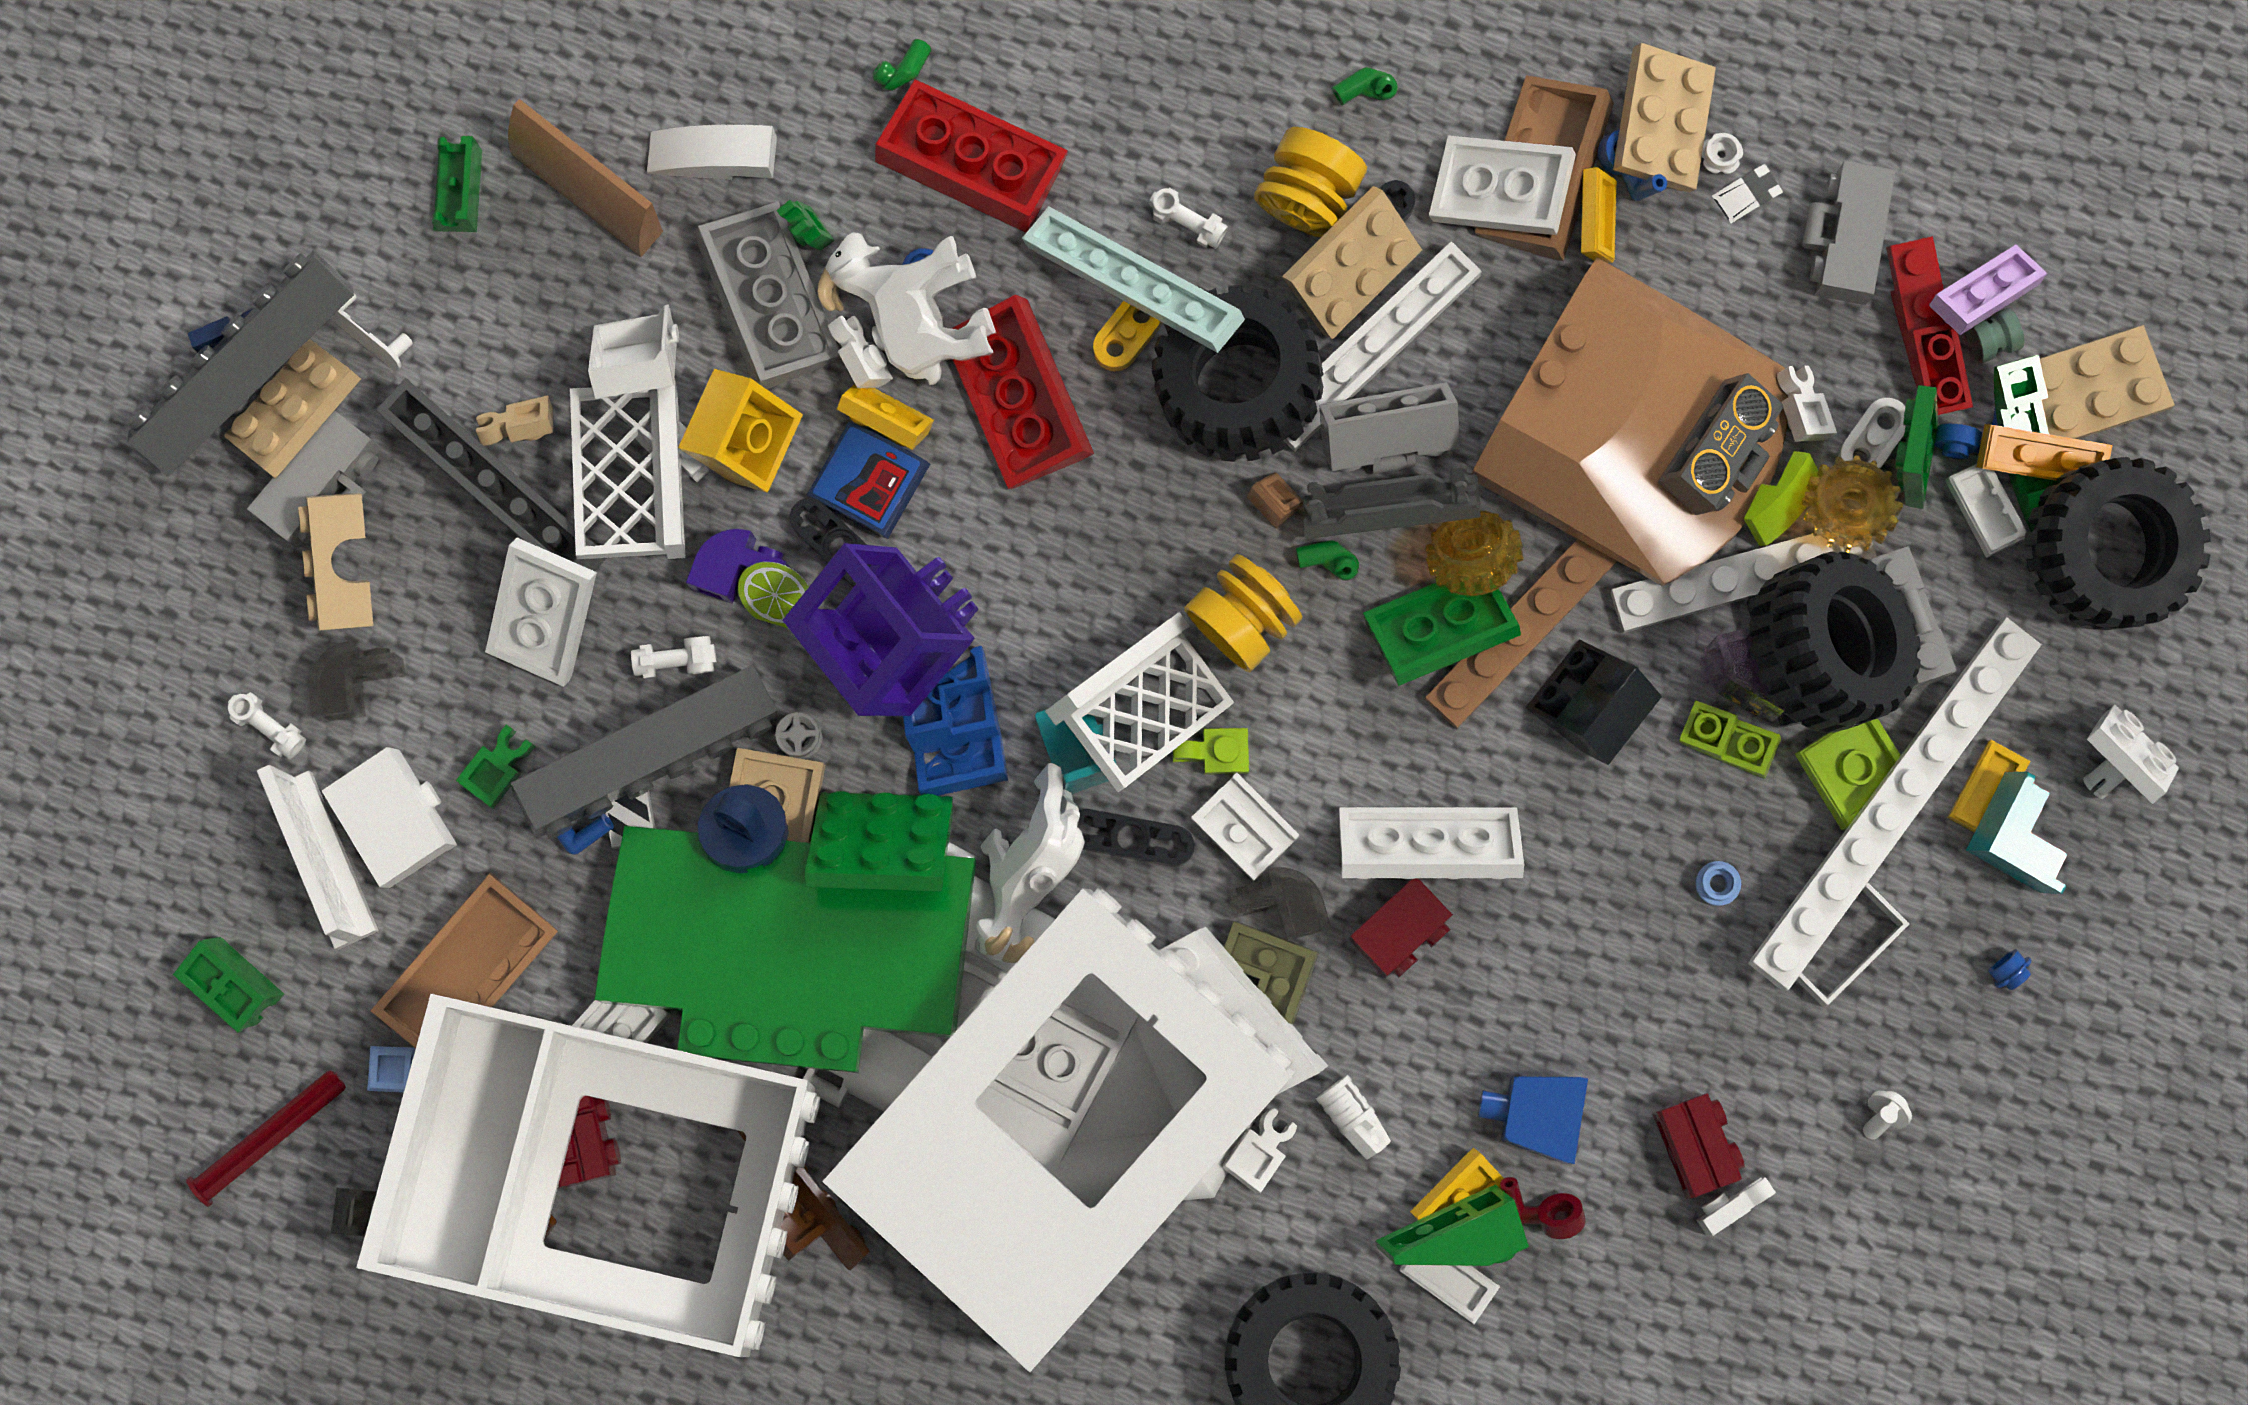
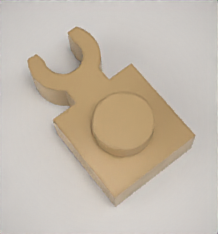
M548 395L506 405V412L504 413L488 412L476 418L480 427L476 429V433L483 446L495 444L504 437H509L512 443L520 440H537L546 434L553 433V408Z

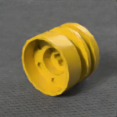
M1291 127L1286 130L1274 153V160L1279 167L1272 166L1266 169L1264 173L1265 182L1259 183L1254 193V199L1262 209L1277 220L1309 235L1322 237L1347 212L1348 206L1343 199L1355 197L1367 173V165L1359 155L1338 140L1308 128Z
M1236 554L1229 561V566L1235 576L1225 570H1220L1217 573V579L1226 594L1221 596L1214 590L1204 587L1184 607V611L1202 634L1227 658L1244 671L1250 673L1270 653V648L1261 633L1266 631L1275 638L1283 640L1287 636V631L1280 620L1291 627H1295L1302 620L1303 616L1290 599V595L1269 572L1262 567L1256 566L1244 556Z

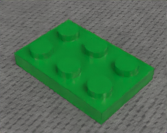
M1918 385L1916 399H1907L1903 420L1906 442H1899L1895 468L1898 469V492L1904 493L1905 506L1923 509L1935 447L1938 410L1937 388Z
M1485 563L1363 612L1365 623L1398 686L1521 636L1519 623Z

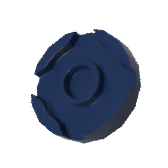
M748 784L731 786L715 794L703 807L698 821L699 841L709 860L722 870L739 874L747 873V869L756 868L761 864L764 867L771 864L783 851L789 835L786 814L778 799L764 788Z

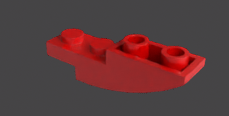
M1933 236L1886 247L1895 289L1890 291L1916 387L1918 388V385L1937 388L1938 415L1972 408L1973 403L1959 335L1929 306L1935 295L1944 290Z

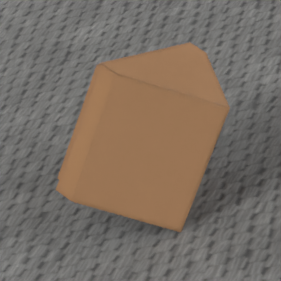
M1276 472L1256 482L1251 487L1247 496L1276 529L1303 506V500Z

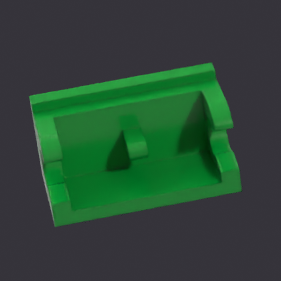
M461 136L460 144H452L447 142L445 137H439L437 141L439 152L435 210L432 214L433 230L442 232H477L482 149L473 136Z
M221 937L200 940L173 973L181 983L237 1033L242 1032L244 1028L259 1024L264 1018L260 1015L262 1011L268 1006L277 1004L285 995Z

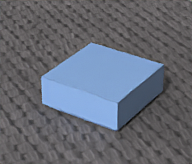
M370 1046L367 1091L404 1093L416 1048Z

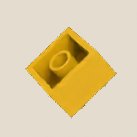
M714 369L678 448L728 481L768 493L803 414L753 379Z

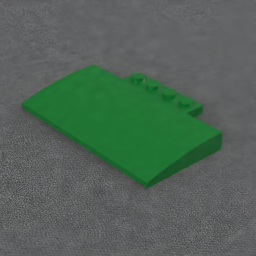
M624 826L607 914L595 1000L603 1004L682 1011L678 1051L713 1059L859 1073L864 1029L950 1038L956 1032L976 859L947 856L942 891L805 887V868L810 843L786 841L783 851L771 864L765 867L761 864L756 868L747 869V873L739 874L722 870L709 860L699 841L698 832Z

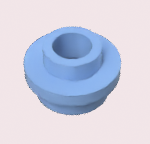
M1714 861L1700 869L1696 876L1695 886L1698 895L1703 901L1713 906H1723L1729 904L1738 896L1741 889V879L1739 873L1732 865L1723 861ZM1713 876H1721L1725 880L1726 887L1722 892H1716L1711 888L1710 880Z

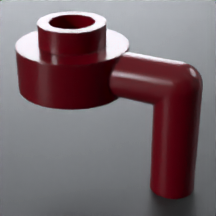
M1507 1177L1500 1182L1501 1189L1515 1200L1522 1224L1541 1225L1544 1234L1553 1239L1571 1238L1584 1228L1586 1218L1582 1203L1576 1196L1568 1193H1558L1544 1199L1539 1206H1524L1517 1179Z

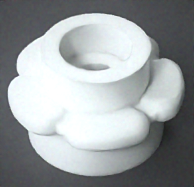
M1728 133L1714 134L1710 140L1704 141L1702 158H1704L1703 165L1708 171L1714 174L1719 172L1730 174L1739 167V159L1743 156V148L1736 137ZM1719 151H1723L1725 153V157L1720 158L1717 155V153Z

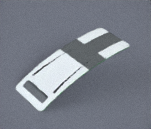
M1764 164L1712 195V197L1732 224L1752 210L1783 193V191Z

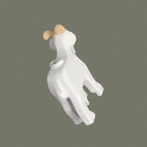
M853 232L845 237L829 258L818 282L817 292L822 306L829 312L835 309L838 311L844 309L839 297V288L869 302L876 326L872 327V336L877 347L881 351L885 350L889 362L903 371L907 377L927 379L929 385H935L939 381L942 372L939 362L949 359L965 361L994 353L988 343L987 336L996 333L987 308L976 311L968 324L959 330L943 327L942 316L933 297L948 287L976 278L969 255L965 253L958 257L953 236L942 240L931 255L917 262L905 265L870 267L868 258L877 253L880 248L879 246L872 247L867 245L862 234Z
M1048 763L1034 780L1036 787L1040 790V797L1029 823V828L1026 827L1010 847L1009 842L1002 838L1001 831L998 829H994L980 846L982 852L990 859V884L994 895L995 913L994 918L989 917L977 922L976 927L980 934L975 942V950L995 961L1016 963L1034 944L1032 937L1027 936L1022 939L1020 936V927L1024 917L1067 876L1077 863L1085 843L1082 832L1077 827L1080 817L1079 809L1073 802L1072 793L1063 789L1061 767L1053 763Z

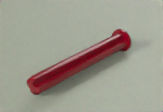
M334 1071L325 1072L195 1179L191 1176L188 1177L186 1183L192 1193L205 1206L210 1207L213 1204L212 1198L341 1094L346 1088L343 1080Z

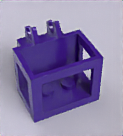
M844 543L782 620L858 716H911L975 639L965 625L978 611V607L973 601H970L964 608L958 610L962 604L972 599L968 590L962 588L943 603L938 598L953 579L951 574L945 570L940 576L932 580L939 571L946 568V564L940 557H936L917 572L897 547ZM848 573L856 585L835 610L818 609L842 577Z

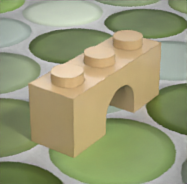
M362 494L307 496L306 506L298 507L300 533H309L310 550L302 551L304 577H313L315 593L306 595L308 621L317 620L319 630L373 626L370 582L368 580H344L335 574L331 564L333 551L340 543L349 539L366 538Z

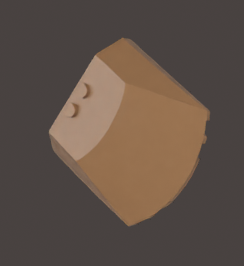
M1597 257L1584 275L1505 410L1471 475L1476 474L1479 484L1664 586L1677 580L1680 576L1697 566H1702L1731 541L1746 523L1744 517L1760 485H1770L1780 460L1788 422L1784 408L1776 418V421L1779 423L1776 432L1763 443L1757 442L1768 452L1770 458L1747 493L1740 492L1732 486L1731 489L1734 491V496L1722 510L1695 515L1658 483L1659 479L1725 379L1749 373L1782 403L1783 400L1788 398V394L1780 387L1777 374L1784 370L1785 367L1688 308Z

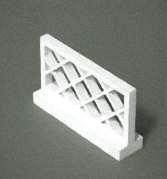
M675 378L674 386L595 399L592 387L570 389L575 547L577 559L666 554L668 559L685 558L681 450L678 448L680 444L679 404ZM650 397V411L638 423L622 410L632 398ZM610 399H619V400H618L616 403H613ZM600 400L609 410L592 425L581 415L580 401ZM615 415L632 427L617 445L600 432ZM650 422L651 434L644 429ZM581 425L588 430L583 437ZM638 434L652 444V452L640 464L623 451ZM594 437L611 449L595 467L582 456V449ZM617 456L634 469L619 486L602 473ZM652 463H653V476H652L648 471H646V469H647ZM583 467L590 472L584 479ZM640 476L644 477L654 486V493L642 506L625 493ZM596 478L613 491L597 509L584 499V490ZM619 497L636 511L621 528H618L603 515ZM653 505L655 507V518L648 513ZM584 508L591 513L586 520ZM643 517L655 527L656 542L636 543L627 535V532ZM597 520L601 521L615 533L604 545L586 546L585 532ZM622 539L626 544L617 543Z
M1180 612L1045 711L1055 725L1063 720L1066 722L1117 792L1131 784L1234 703L1182 633L1190 625ZM1174 648L1186 663V673L1170 669V651ZM1143 672L1159 676V693L1143 689ZM1170 680L1186 684V701L1170 697ZM1130 681H1132V686L1126 685ZM1197 687L1205 689L1217 705L1213 708L1198 705ZM1115 693L1132 697L1131 714L1115 710ZM1142 700L1159 705L1158 722L1142 718ZM1104 701V707L1098 706ZM1170 708L1186 712L1185 729L1169 725ZM1090 714L1104 718L1103 736L1094 734L1082 717ZM1114 721L1131 726V743L1114 739ZM1142 729L1158 733V751L1142 747ZM1114 750L1130 754V772L1127 775H1124L1114 762ZM1141 757L1146 758V760L1141 763Z
M271 765L257 770L325 935L330 937L334 949L339 950L379 932L313 773L306 771L293 777Z

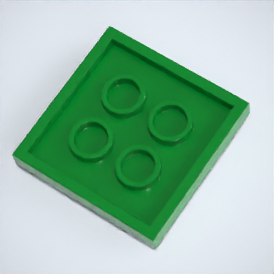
M845 791L821 792L805 868V887L942 891L953 816V797L937 796L934 794H924L921 796L894 795L886 792L878 794H857Z

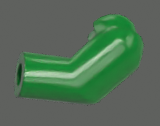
M914 39L898 65L893 67L888 61L879 63L872 73L873 80L881 84V89L893 91L916 79L931 53L930 45L923 40Z
M1365 67L1334 85L1331 89L1339 103L1343 106L1359 95L1377 100H1389L1396 95L1398 85L1392 75Z
M1335 540L1296 547L1299 568L1321 564L1343 581L1353 579L1358 573L1359 562L1357 557Z

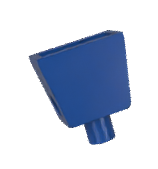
M1512 1077L1510 1078L1508 1095L1482 1090L1478 1117L1503 1122L1500 1141L1563 1164H1575L1588 1078Z

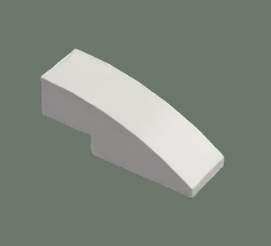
M701 125L652 131L647 174L732 180L733 176L773 178L777 136L773 126Z

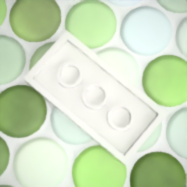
M1339 807L1342 878H1523L1524 858L1517 808Z

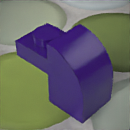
M730 529L715 534L701 546L692 564L686 584L692 591L733 604L738 591L740 576L749 566L759 562H776L789 568L790 566L786 561L782 560L784 554L765 546H759L758 551H754L753 548L757 539L751 531Z

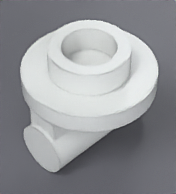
M1892 1091L1874 1092L1868 1100V1106L1877 1114L1864 1125L1863 1133L1867 1138L1875 1140L1890 1126L1897 1129L1907 1127L1912 1119V1113L1906 1100L1901 1095Z

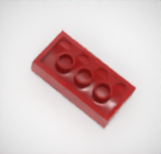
M914 79L875 144L876 163L1025 233L1033 225L1068 153V150L916 79Z
M1016 294L988 309L996 333L987 336V340L994 353L965 361L953 359L1008 489H1014L1094 454L1029 301ZM970 319L962 322L961 324L951 329H961L962 327L968 324Z

